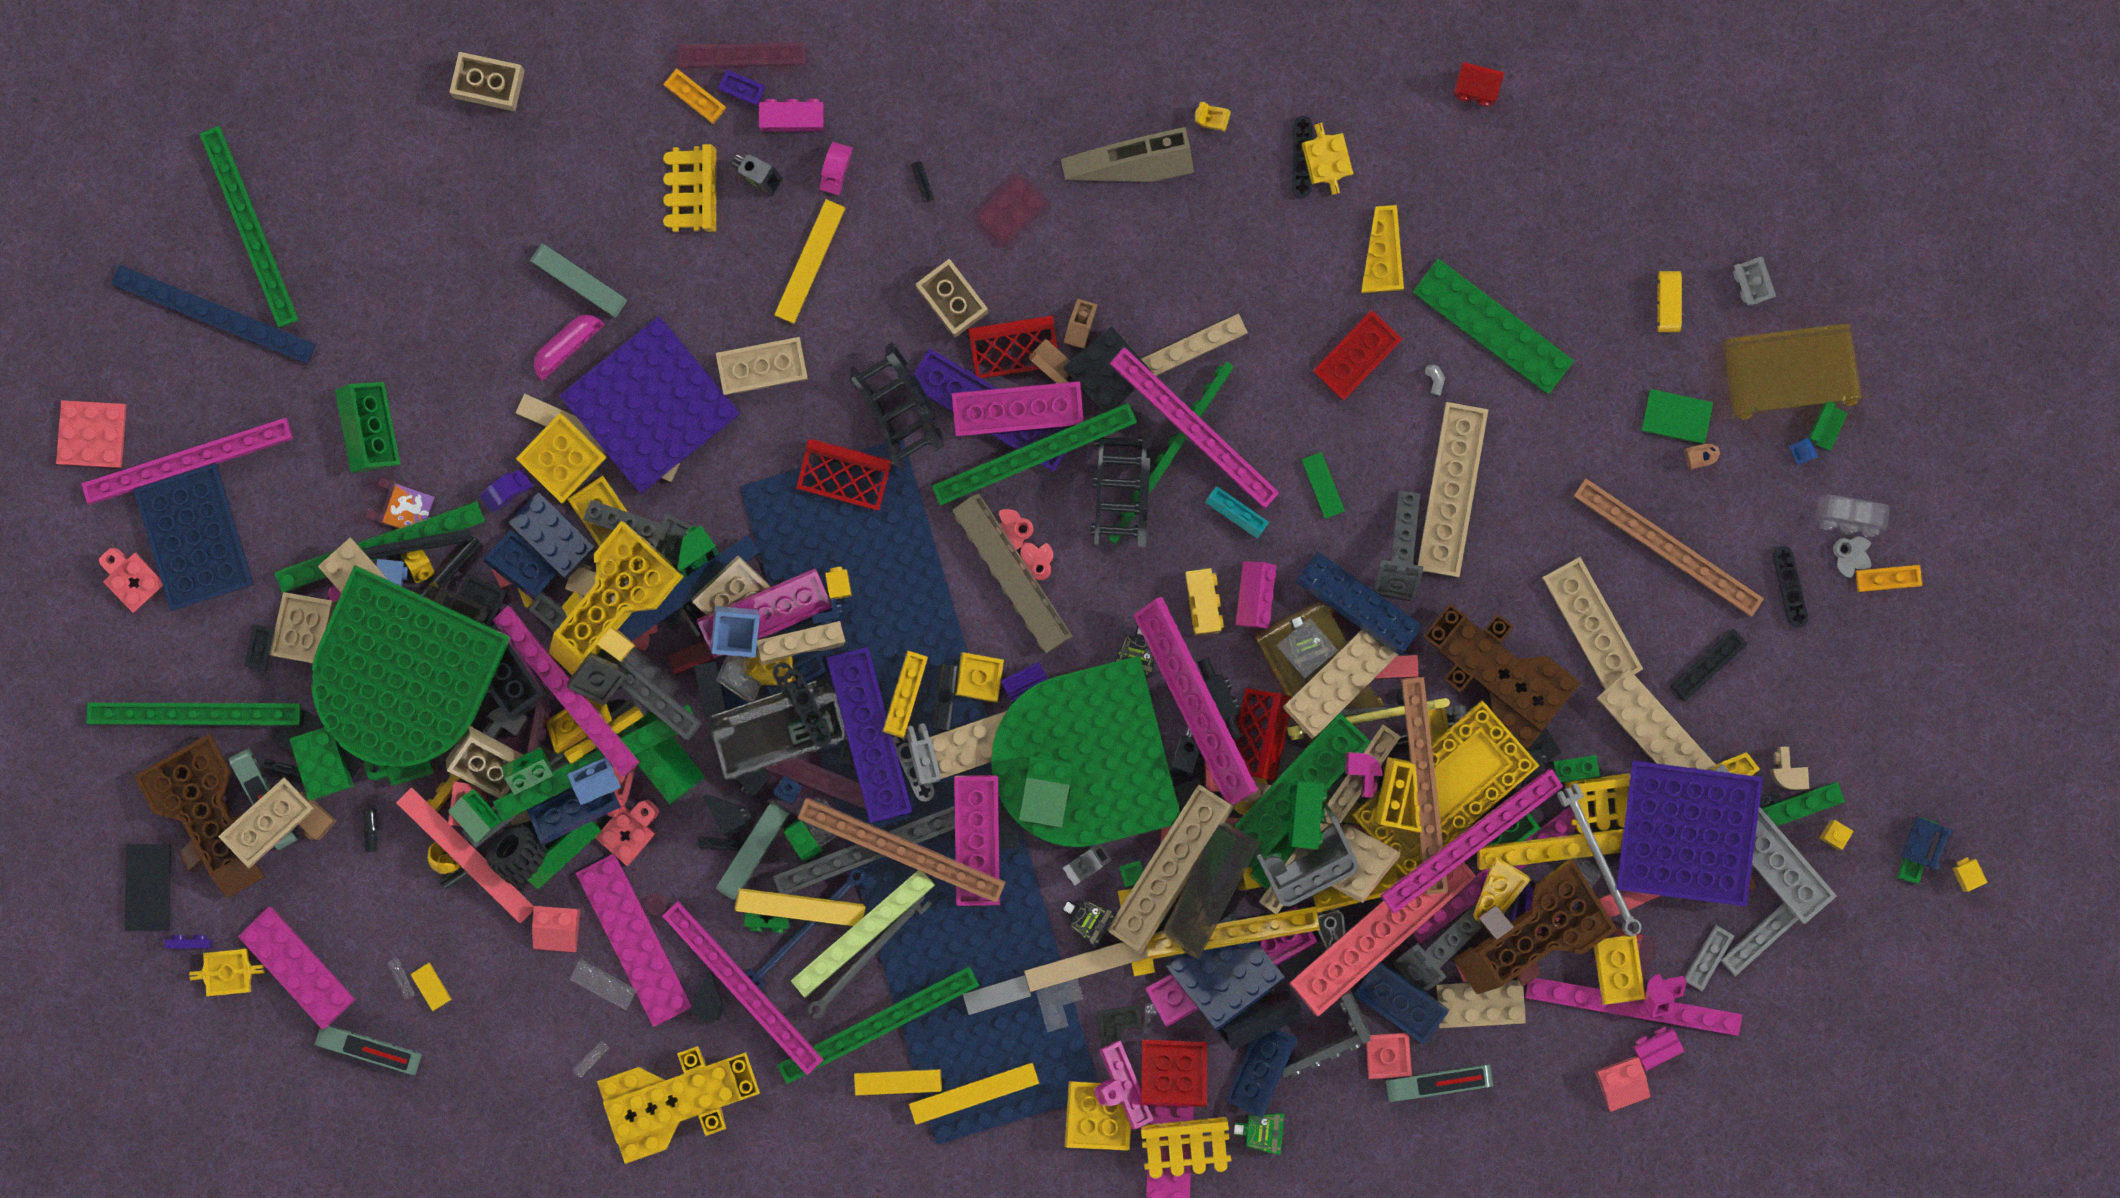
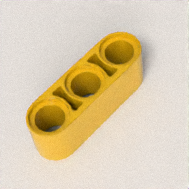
M1659 271L1658 280H1660V283L1657 285V301H1660V305L1657 304V322H1660V326H1657L1658 332H1680L1682 325L1681 271Z

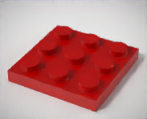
M1142 1040L1141 1105L1206 1107L1207 1042Z

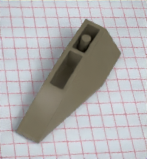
M1185 127L1118 142L1061 159L1065 180L1156 182L1194 173Z

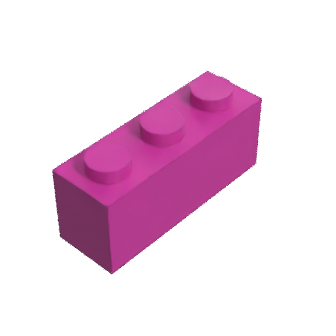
M765 99L764 102H759L760 131H824V104L819 102L818 99H807V102H798L797 99H786L785 102H777L776 99Z
M1243 561L1236 625L1247 628L1269 629L1276 565L1265 562Z

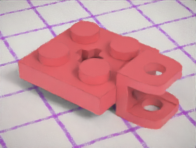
M110 548L99 558L101 566L110 574L103 582L132 613L137 611L163 587L161 578L136 552L127 558L119 549ZM111 555L115 558L113 563L109 560ZM131 577L133 579L139 578L138 588H131L129 586L131 583L129 579Z
M649 799L639 802L632 811L626 806L621 807L617 818L612 817L595 838L610 852L615 854L626 866H629L655 836L656 832L649 826L659 815L660 809ZM628 830L631 839L623 841L621 839V831L626 832Z

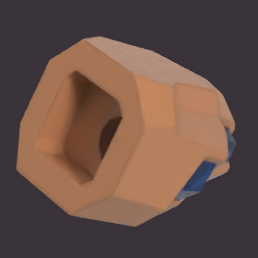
M1702 444L1684 449L1688 469L1694 470L1714 464L1720 455L1719 447L1714 444Z

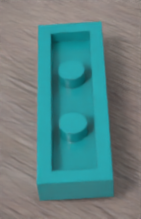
M1217 486L1205 501L1214 510L1223 514L1257 539L1269 523Z

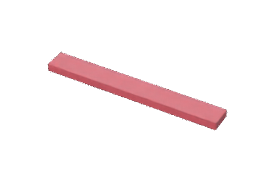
M412 787L396 802L518 923L521 924L534 910V906L512 884L505 882L487 864V860L451 825H448V822Z

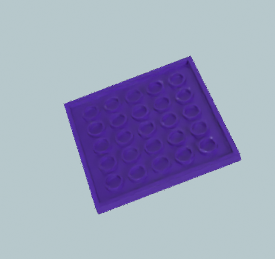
M660 316L559 395L640 494H643L670 470L740 415V412L723 394Z
M1632 760L1616 890L1747 907L1763 777Z

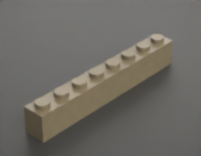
M981 495L971 496L953 509L956 521L966 530L967 538L977 547L980 558L987 562L990 567V573L1002 585L1003 593L1011 599L1015 611L1025 620L1026 628L1034 634L1040 649L1048 653L1073 637Z

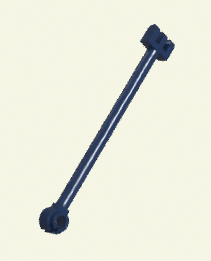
M852 869L848 875L849 879L828 900L839 901L854 885L862 884L866 879L865 871L860 874L861 878L856 881L853 879V874L855 872L860 873L862 869ZM807 920L757 972L751 968L745 974L748 977L750 976L752 981L758 984L757 987L761 989L766 984L762 978L814 927L817 921Z

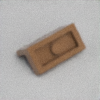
M1044 339L1028 358L1056 383L1068 382L1066 379L1069 375L1063 367L1071 360L1047 339Z

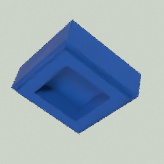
M1809 437L1789 446L1798 466L1818 457Z

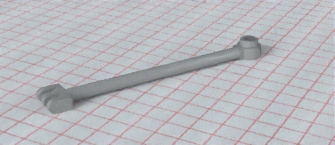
M1575 783L1572 785L1574 794L1571 788L1567 787L1564 789L1567 798L1562 791L1558 792L1557 796L1562 806L1570 804L1621 913L1623 932L1626 935L1635 936V934L1641 932V924L1631 916L1620 891L1616 890L1617 884L1577 801L1584 796L1578 784ZM1630 923L1633 926L1631 931L1627 929V926Z

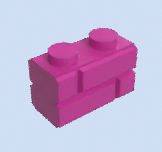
M1663 1026L1654 1031V1036L1650 1038L1643 1036L1635 1041L1636 1045L1632 1049L1636 1057H1639L1644 1071L1685 1052L1673 1028L1667 1029L1666 1026Z

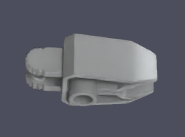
M1336 908L1331 909L1327 913H1317L1320 930H1317L1326 950L1332 946L1331 943L1334 939L1338 940L1345 934L1344 915L1336 910Z

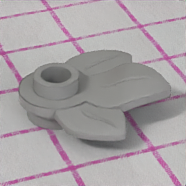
M1855 537L1851 540L1842 538L1834 543L1833 553L1838 558L1837 567L1844 576L1851 578L1855 569H1867L1872 566L1870 558L1865 552L1871 545V542L1864 537ZM1842 545L1847 547L1846 553L1840 551Z

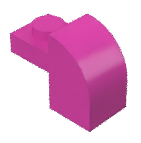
M832 142L822 168L819 190L840 195L845 173L850 164L852 147Z
M1346 752L1345 774L1362 775L1361 797H1373V793L1377 792V780H1374V776H1383L1379 762L1371 755L1365 753Z
M1658 974L1649 980L1644 1005L1651 1018L1671 1014L1674 998L1684 995L1687 982L1683 976L1663 980L1661 975Z

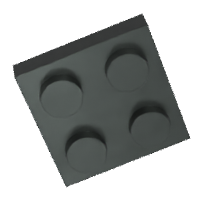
M590 652L568 680L567 688L604 706L627 677V670Z

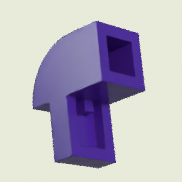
M521 468L511 474L507 473L496 480L480 497L493 513L507 506L516 496L528 491L534 485Z

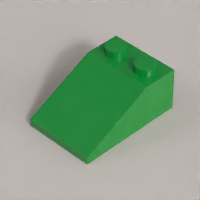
M1030 756L1019 820L1062 827L1073 763Z

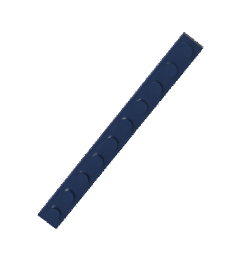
M120 264L111 282L112 285L306 364L309 363L316 346L312 342Z

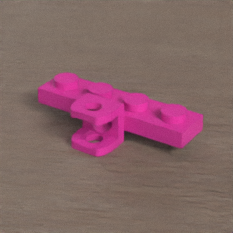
M1115 1041L1099 1049L1111 1080L1099 1084L1094 1089L1099 1104L1114 1106L1121 1102L1130 1126L1135 1130L1153 1121L1148 1106L1141 1105V1089L1121 1041Z

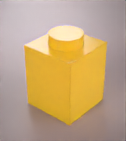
M842 567L830 568V572L825 573L830 599L852 597L847 569L843 570Z
M1830 820L1819 839L1837 850H1843L1854 831L1836 820Z
M1968 857L1956 862V867L1952 868L1963 892H1969L1987 883L1976 859L1969 860Z

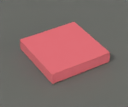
M1409 1034L1371 1035V1041L1366 1043L1368 1079L1412 1076Z

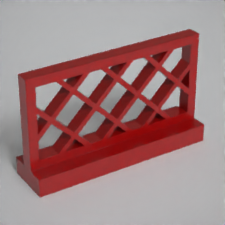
M1053 315L968 328L975 374L979 378L1039 370L1040 368L1034 363L1029 367H1025L1019 363V360L1025 352L1030 355L1032 354L1027 349L1034 340L1042 343V341L1036 338L1041 330H1051L1052 338L1049 342H1052L1058 349ZM1037 331L1035 336L1029 332ZM1020 333H1027L1032 337L1026 348L1015 341ZM1017 334V335L1014 337V339H1012L1011 337L1008 336V335ZM1001 336H1005L1012 341L1005 351L994 344ZM996 337L993 342L988 340V338ZM984 339L991 345L982 354L976 350L975 340ZM1013 343L1024 350L1017 360L1007 354ZM992 346L1003 353L996 364L986 357ZM977 353H978L980 356H982L979 361H978V359H977ZM1004 355L1015 362L1010 370H1003L998 366ZM983 358L994 365L989 373L980 374L979 364ZM1016 364H1018L1019 366L1022 367V368H1016V369H1014V367L1016 366ZM996 367H997L999 370H1001V371L993 372V370H994Z
M812 438L808 439L797 489L880 510L892 466L889 459ZM810 453L818 454L823 463L812 468L809 462ZM823 456L829 457L830 459L826 461ZM833 459L840 460L844 467L835 474H833L827 464ZM844 462H848V463H852V464L846 466ZM807 465L810 469L808 472H806ZM825 465L831 476L820 481L814 470ZM853 465H859L865 474L854 480L848 468ZM865 467L870 468L872 470L867 472ZM845 470L851 482L841 487L835 476ZM875 470L884 472L882 481L874 485L869 473ZM812 472L818 483L812 487L802 485L804 476ZM866 476L872 487L861 492L856 481ZM833 478L839 488L832 493L826 492L822 483ZM853 483L859 495L849 498L843 489ZM879 485H881L880 491H878L876 488ZM820 486L822 490L815 489V487ZM874 489L878 496L876 505L868 503L863 494ZM838 491H840L843 496L838 495V494H835V493H837ZM861 496V498H862L863 501L856 500V499Z
M1245 689L1237 724L1242 737L1235 739L1234 742L1251 777L1276 781L1290 715L1284 710L1283 706L1292 698L1291 696L1276 692ZM1255 694L1258 702L1251 706V696ZM1273 697L1272 706L1268 709L1265 702ZM1262 707L1264 714L1257 718L1255 711ZM1251 715L1254 723L1247 728L1245 724L1246 718ZM1268 718L1267 729L1263 730L1261 723ZM1257 727L1260 735L1253 740L1250 732ZM1246 736L1249 744L1242 748L1241 740ZM1263 739V747L1259 752L1256 744ZM1252 748L1255 756L1248 761L1245 753ZM1258 760L1259 765L1257 773H1255L1251 765Z

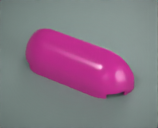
M581 315L574 318L537 352L534 359V369L539 379L543 381L605 324L593 315Z

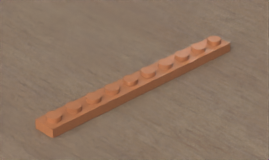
M1584 479L1573 497L1748 616L1752 617L1764 600V598L1588 479Z
M1424 677L1401 679L1410 762L1415 764L1417 799L1420 809L1419 820L1422 833H1418L1423 863L1443 848ZM1446 875L1425 890V894L1447 893Z
M809 798L805 799L798 819L995 903L998 902L1006 883L1003 880Z

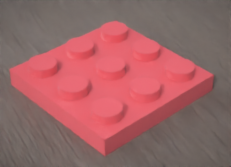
M61 400L56 464L122 468L127 405Z

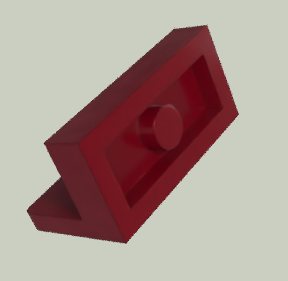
M706 641L668 655L673 669L672 672L675 676L695 669L694 665L716 661Z

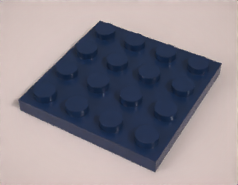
M1231 913L1219 923L1237 921L1239 919L1234 913ZM1256 941L1178 954L1164 963L1168 971L1216 1032L1286 980L1285 976Z

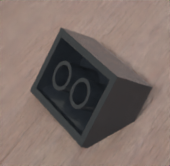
M706 794L703 796L722 835L729 836L751 825L749 820L752 817L747 807Z

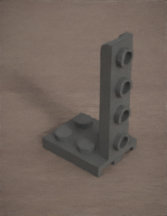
M1399 491L1391 561L1380 560L1373 586V591L1380 596L1415 601L1423 574V566L1413 565L1420 501L1419 493Z
M590 500L583 519L610 530H614L621 521L625 522L639 536L654 544L653 547L672 565L677 567L682 539L686 536L685 532L692 527L668 514H665L662 523H658Z
M1478 902L1472 905L1425 951L1419 944H1416L1390 963L1392 967L1424 992L1440 983L1446 975L1439 968L1483 927L1482 923L1475 920L1473 916Z
M1350 989L1339 998V1002L1344 1013L1347 1011L1349 1013L1348 1021L1354 1033L1287 1062L1282 1073L1284 1077H1295L1301 1074V1070L1304 1068H1315L1324 1059L1329 1058V1060H1333L1341 1055L1340 1052L1347 1049L1353 1051L1361 1046L1360 1043L1363 1042L1365 1044L1371 1041L1370 1030Z

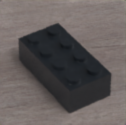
M495 624L491 627L501 633L508 635L506 630L501 625ZM510 639L488 690L507 718L516 721L550 695L512 639Z

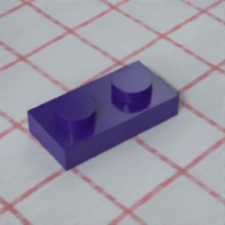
M727 69L718 87L719 91L757 107L766 89L765 85Z
M172 935V939L165 940V948H213V939H207V935H193V939H185V935Z

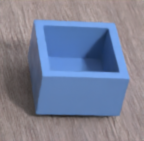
M715 606L711 639L712 654L755 657L760 619L759 611L757 609Z

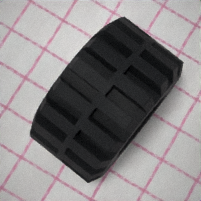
M520 824L518 826L512 825L511 828L507 827L493 839L491 846L487 850L486 859L490 868L505 882L517 884L518 882H524L525 879H530L538 871V868L542 866V860L546 856L544 853L546 847L541 844L539 838L526 826L524 827Z

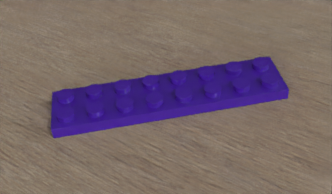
M930 348L914 373L927 397L952 412V393L998 389ZM1061 426L989 434L1018 450L1063 431L1065 428ZM1066 453L1045 461L1041 465L1055 472Z
M868 647L826 657L870 824L912 813L892 735L882 732L887 716Z

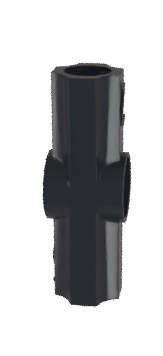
M939 664L932 729L950 731L958 666ZM946 691L950 693L951 698L949 702L941 703L938 697L941 692Z

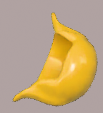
M436 842L429 847L427 858L430 867L434 871L446 874L458 870L460 865L449 854H442L445 851Z

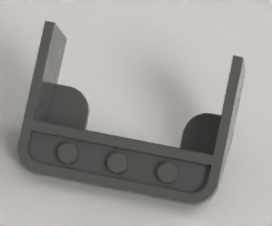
M1328 804L1324 808L1332 825L1322 831L1323 848L1285 866L1281 858L1277 856L1263 859L1254 842L1250 843L1273 891L1284 906H1292L1353 875L1358 869L1356 857Z

